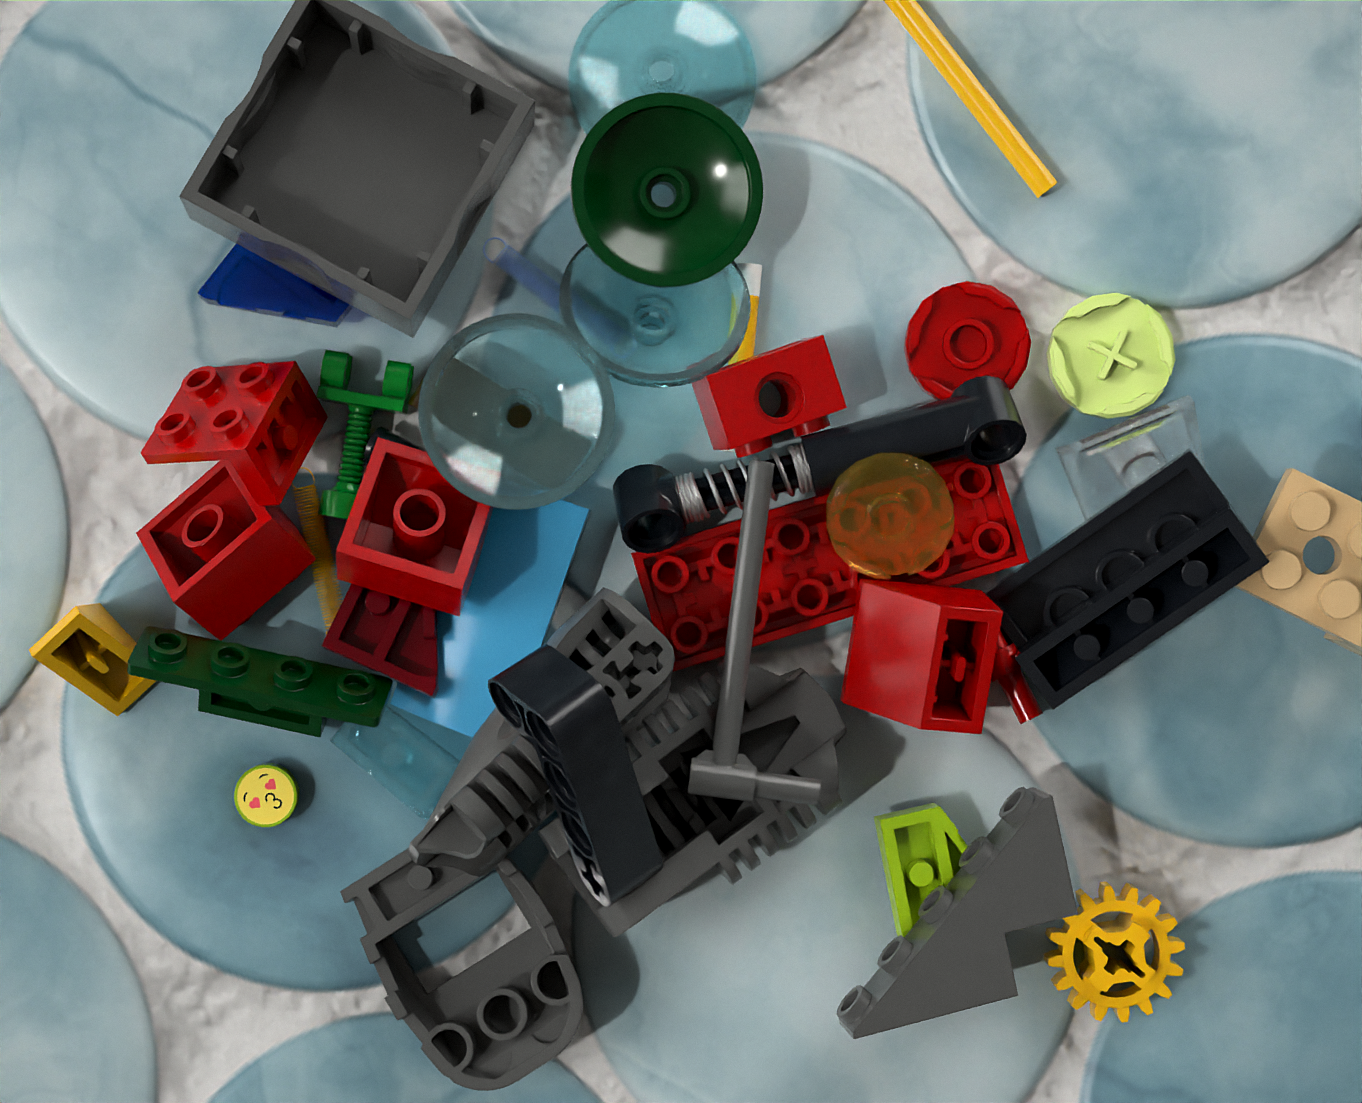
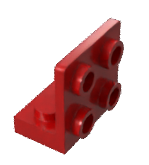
M296 361L255 362L248 365L223 367L203 366L193 369L183 379L177 394L164 415L156 423L153 433L141 451V455L147 464L230 460L258 506L280 505L328 416Z

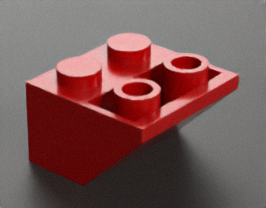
M860 578L841 701L844 704L917 729L982 734L1003 611L982 590Z

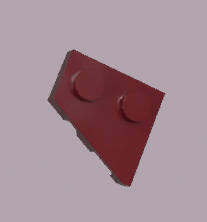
M351 584L321 646L328 651L435 699L439 690L437 610Z

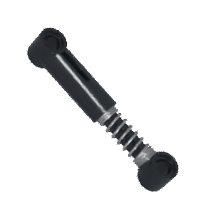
M975 377L957 387L950 398L800 436V445L788 446L785 456L778 457L777 453L771 451L769 460H765V462L775 464L771 498L777 501L778 493L787 491L790 496L794 497L795 488H799L800 493L803 495L811 490L816 498L965 459L985 466L997 465L1010 460L1021 451L1026 443L1027 434L1007 384L997 377ZM755 455L753 457V460L761 461L758 456ZM738 459L736 468L727 470L726 466L721 463L719 473L710 474L709 470L704 468L702 477L696 479L691 472L689 474L685 473L684 476L680 474L679 477L675 476L673 478L670 471L662 466L653 464L636 465L625 470L617 477L613 484V497L623 541L627 547L636 552L647 554L661 552L671 548L680 541L684 534V529H686V524H689V522L693 523L694 521L698 522L699 519L703 521L704 516L709 519L711 517V510L719 508L726 515L728 506L737 504L738 508L743 510L748 465L745 466Z

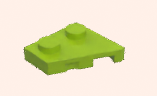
M935 803L873 816L897 936L902 935L905 937L920 919L918 910L925 898L935 888L939 886L946 887L961 869L958 864L959 859L968 847L959 835L957 827L943 809Z

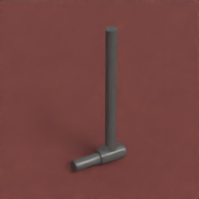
M751 460L748 465L712 750H704L697 757L691 758L687 794L752 802L753 797L818 805L821 779L757 771V766H753L745 754H738L775 465L770 462Z

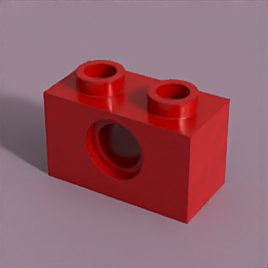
M824 335L804 338L690 378L713 449H734L737 458L752 455L772 447L773 443L770 435L792 428L794 437H799L824 429L831 425L828 418L829 414L847 408ZM767 382L772 383L778 389L781 396L780 407L773 416L767 415L759 403L760 390Z

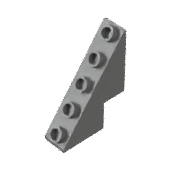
M1020 787L1015 790L1001 806L999 811L1001 820L987 837H978L965 849L958 863L961 869L946 887L939 886L935 888L922 902L918 910L920 919L905 937L900 935L894 938L880 954L877 962L880 968L864 987L861 985L854 987L844 997L836 1014L839 1017L840 1025L853 1039L1018 996L1005 933L1078 914L1052 795L1034 787L1028 789Z

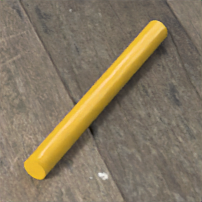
M884 0L1036 197L1039 198L1058 182L918 2L916 0Z

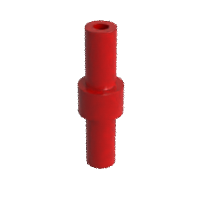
M1000 629L991 681L993 682L998 679L1019 723L1023 724L1043 714L1020 669L1021 666L1015 659L1017 651L1015 644L1008 645Z

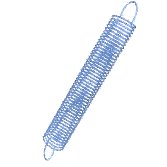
M493 237L485 242L483 253L493 264L508 247L497 261L496 266L499 265L498 268L501 267V270L504 268L503 272L506 271V274L509 272L508 276L511 275V278L516 279L518 283L521 282V285L523 287L526 286L528 291L531 290L533 295L536 294V297L539 295L538 299L541 298V301L544 299L543 303L546 302V305L549 303L548 307L551 306V309L554 307L553 310L557 308L556 312L559 311L558 314L562 312L561 316L564 315L563 318L567 316L566 320L568 322L572 320V324L575 321L573 326L577 324V328L580 325L578 330L581 329L582 332L585 329L583 334L586 333L587 336L590 333L588 337H591V340L594 338L593 341L598 338L596 343L599 342L598 345H600L612 330L601 347L604 346L603 349L608 346L606 351L611 347L608 353L611 352L620 361L629 360L633 356L635 346L629 337L622 335V332L620 333V330L617 331L610 323L607 324L605 319L592 309L590 310V307L587 308L585 303L582 304L580 299L577 300L575 296H572L570 292H567L555 280L552 281V278L550 276L547 277L545 272L542 273L540 268L537 269V266L532 265L530 261H527L525 257L517 253L510 245L507 246L500 238ZM499 239L506 247L493 262L485 254V245L489 240ZM623 336L628 338L633 345V353L627 359L617 358L612 351Z

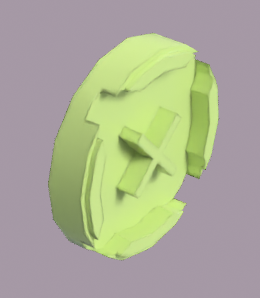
M1120 293L1091 296L1067 310L1053 328L1046 352L1049 377L1060 397L1080 413L1101 419L1131 416L1153 404L1164 391L1163 389L1167 385L1175 363L1173 337L1162 316L1148 304L1145 305L1140 300Z

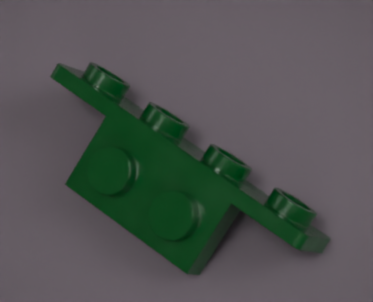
M147 626L144 629L128 659L127 667L128 674L199 690L198 711L315 737H321L327 718L373 728L378 727L390 698L393 685L391 678L371 674L363 670L343 668L307 660L298 656L283 655L243 646L238 643L214 640L182 633L174 629Z

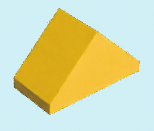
M100 603L75 606L29 649L33 658L117 717L156 682V680L128 674V659L137 643Z

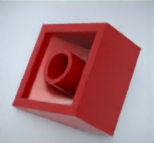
M378 437L336 549L337 579L460 617L480 558L501 475Z
M220 460L136 532L173 603L219 641L226 638L239 625L247 622L260 607L287 584L296 580L302 571L316 560V557L295 524L278 505H257L230 460Z

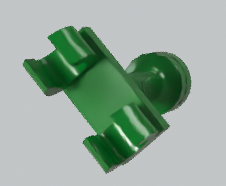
M326 350L322 361L320 386H318L316 398L325 402L348 405L351 413H348V418L350 419L347 420V432L344 434L347 438L343 440L346 444L342 446L344 449L341 452L343 456L340 458L342 463L339 464V467L342 469H338V473L341 475L337 476L339 481L336 482L334 487L322 490L318 515L347 520L360 487L359 484L362 481L360 477H363L361 471H364L362 465H365L363 459L366 458L364 457L365 448L368 443L366 440H369L370 437L367 434H370L371 431L368 429L372 426L369 423L373 420L371 416L376 410L407 415L408 401L413 384L414 366H411L412 364L388 360L384 374L382 396L347 391L351 377L353 356H350L349 353Z

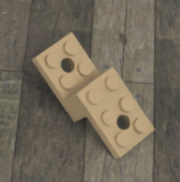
M1288 468L1285 470L1253 535V538L1268 558L1269 563L1234 587L1325 631L1326 633L1323 638L1362 657V502L1294 468ZM1317 536L1323 537L1331 543L1335 555L1332 566L1320 574L1311 572L1303 560L1305 545Z

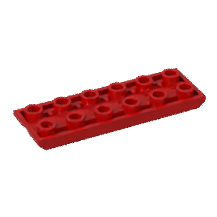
M965 459L818 498L814 496L769 510L752 647L854 616L860 578L949 587L1029 562L999 464L985 466ZM742 519L682 537L671 548L661 552L648 554L641 552L631 553L652 623L668 639L673 647L675 656L673 672L723 657L725 654Z

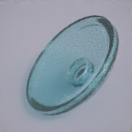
M610 0L599 8L585 24L576 40L570 59V98L577 120L586 135L613 108L635 97L653 93H679L702 99L721 109L743 129L750 115L755 97L756 67L750 43L736 19L715 0ZM658 61L670 63L674 68L673 75L666 81L655 80L649 73L654 63Z
M587 244L577 251L567 265L562 276L559 293L561 323L567 338L575 350L589 364L612 378L632 385L653 388L690 384L722 368L735 355L744 340L751 309L750 294L746 280L734 261L722 271L701 282L682 287L660 288L639 284L615 273L594 255ZM654 326L659 330H648L643 327Z
M510 313L488 317L469 325L454 335L440 349L428 367L423 379L418 403V420L423 444L431 461L440 474L454 488L474 501L487 506L506 510H528L553 504L571 495L598 469L607 453L614 432L615 401L610 378L603 363L582 337L568 327L549 318L524 313ZM518 405L529 408L532 414L529 424L523 428L512 427L507 421L510 409Z

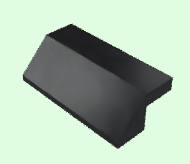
M1189 448L984 593L1003 611L1001 627L1017 648L1016 661L1053 710L1269 563V560L1228 499Z

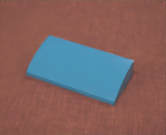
M501 478L480 558L460 617L437 610L439 688L437 695L434 699L398 682L390 704L446 728L473 737L496 707L489 693L488 680L544 645L591 510Z

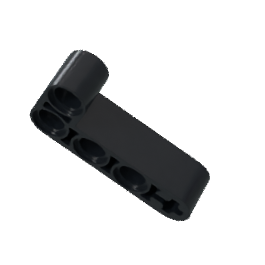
M548 644L539 647L489 679V693L500 714L516 731L535 746L580 878L590 893L601 904L610 907L663 868L659 848L617 713L610 697L591 674Z

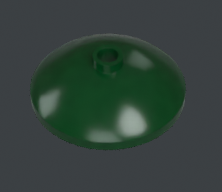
M653 93L635 97L618 105L593 126L581 144L575 158L571 175L570 197L572 211L580 234L594 255L615 273L633 282L653 287L674 288L695 284L708 279L722 271L740 255L754 234L759 221L763 202V179L759 160L748 137L739 125L721 109L702 99L686 94ZM657 185L668 186L674 195L673 203L668 207L656 205L651 197L653 187Z

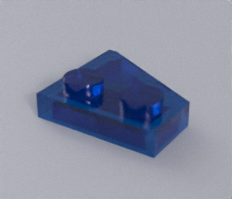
M237 243L197 292L200 299L210 305L336 328L354 307Z

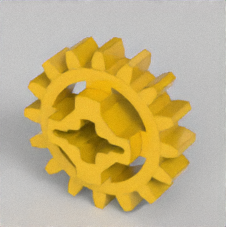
M1106 881L1100 882L1098 897L1094 899L1090 898L1081 888L1075 891L1079 904L1077 908L1078 914L1062 918L1065 921L1062 929L1051 927L1046 928L1045 931L1046 936L1058 944V949L1044 953V961L1048 966L1061 967L1062 969L1051 978L1053 985L1058 991L1073 986L1067 1001L1074 1009L1078 1010L1089 1000L1090 1014L1095 1020L1102 1021L1108 1008H1112L1116 1017L1122 1023L1128 1022L1130 1015L1129 1007L1137 1005L1146 1015H1150L1153 1013L1152 1004L1149 1000L1151 995L1157 993L1167 999L1172 996L1168 986L1163 983L1166 975L1182 976L1184 969L1170 958L1171 954L1184 950L1185 943L1178 937L1167 936L1166 934L1178 922L1170 913L1160 914L1155 917L1160 908L1161 901L1152 894L1147 895L1140 903H1137L1138 889L1129 883L1124 885L1119 896H1115V892ZM1122 911L1115 920L1103 922L1092 920L1094 917L1106 912ZM1149 930L1154 943L1151 965L1146 962L1144 944L1150 937ZM1099 937L1106 943L1110 941L1113 945H1120L1125 951L1124 955L1133 965L1128 966L1121 959L1117 961L1112 957H1107L1102 951L1103 948L1094 938ZM1076 938L1083 942L1084 960L1078 966L1080 969L1079 973L1076 971L1073 958ZM1135 983L1124 990L1108 991L1113 984Z

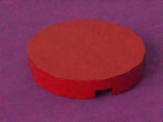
M970 281L942 287L924 299L908 322L904 341V352L908 370L922 391L939 401L950 398L954 390L965 381L981 376L1000 378L1007 384L1009 391L1013 389L1027 368L1031 348L1029 330L1026 327L1025 319L1020 314V309L1012 298L992 285Z

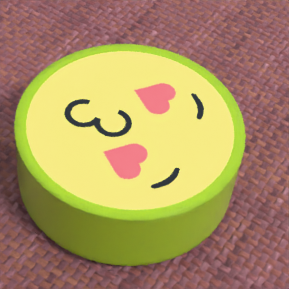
M262 763L250 768L240 777L234 791V802L237 811L244 820L258 827H273L281 824L295 811L299 801V786L295 777L288 769L275 763Z

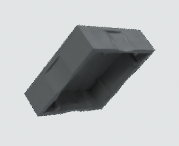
M295 0L264 52L258 74L249 92L235 110L225 118L179 197L191 220L414 338L534 127L535 100L456 57L440 54L418 45L405 37L385 19L349 0Z

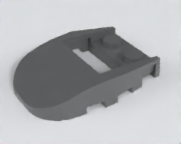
M409 848L340 891L345 903L354 901L367 934L360 938L369 963L374 964L388 996L384 998L397 1021L403 1019L423 1044L421 1050L434 1066L455 1084L478 1091H490L507 1087L555 1058L572 1041L579 1027L583 1011V992L579 976L555 922L544 905L535 885L509 855L489 873L494 870L497 871L531 928L430 993L426 992L392 935L484 876L469 875L462 870L448 866L423 867L417 865L408 856Z

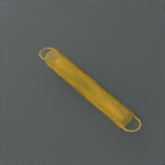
M300 467V469H306V470H308V471L311 473V475H312V477H313L314 484H315V479H314V476H313L312 472H311L309 469L305 468V467ZM292 483V486L295 488L292 491L309 488L293 492V494L310 491L294 495L293 497L311 494L295 498L294 500L312 497L295 503L313 500L296 506L310 504L297 509L311 507L297 512L312 510L298 515L313 513L299 517V519L314 516L300 520V522L315 519L301 523V525L316 522L301 526V528L317 525L302 529V531L314 529L302 534L315 532L303 537L316 535L304 540L317 538L306 541V543L318 541L307 545L319 544L309 547L310 549L317 548L311 551H317L313 554H318L315 557H319L316 560H320L312 564L321 563L311 566V568L319 567L311 571L320 570L312 572V574L321 573L312 577L322 576L313 580L322 579L314 583H320L315 586H321L316 589H322L316 592H323L317 595H324L318 597V599L325 598L319 600V602L326 601L319 603L323 605L320 608H324L321 611H325L321 614H326L322 617H327L323 620H328L324 623H329L324 626H331L332 623L330 622H333L338 612L337 609L342 604L339 602L343 601V599H338L343 597H337L342 595V593H339L341 590H338L340 587H337L340 584H336L339 583V581H336L338 579L335 578L337 575H334L337 572H333L336 569H332L336 566H331L335 563H330L334 560L332 559L333 556H331L332 553H330L332 550H329L331 547H328L330 544H327L330 541H326L329 540V538H326L328 535H325L328 532H324L327 529H323L326 526H322L325 523H321L324 522V517L318 515V503L320 501L317 500L320 498H316L319 495H316L318 492H315L317 489H314L317 486L311 484L296 488Z

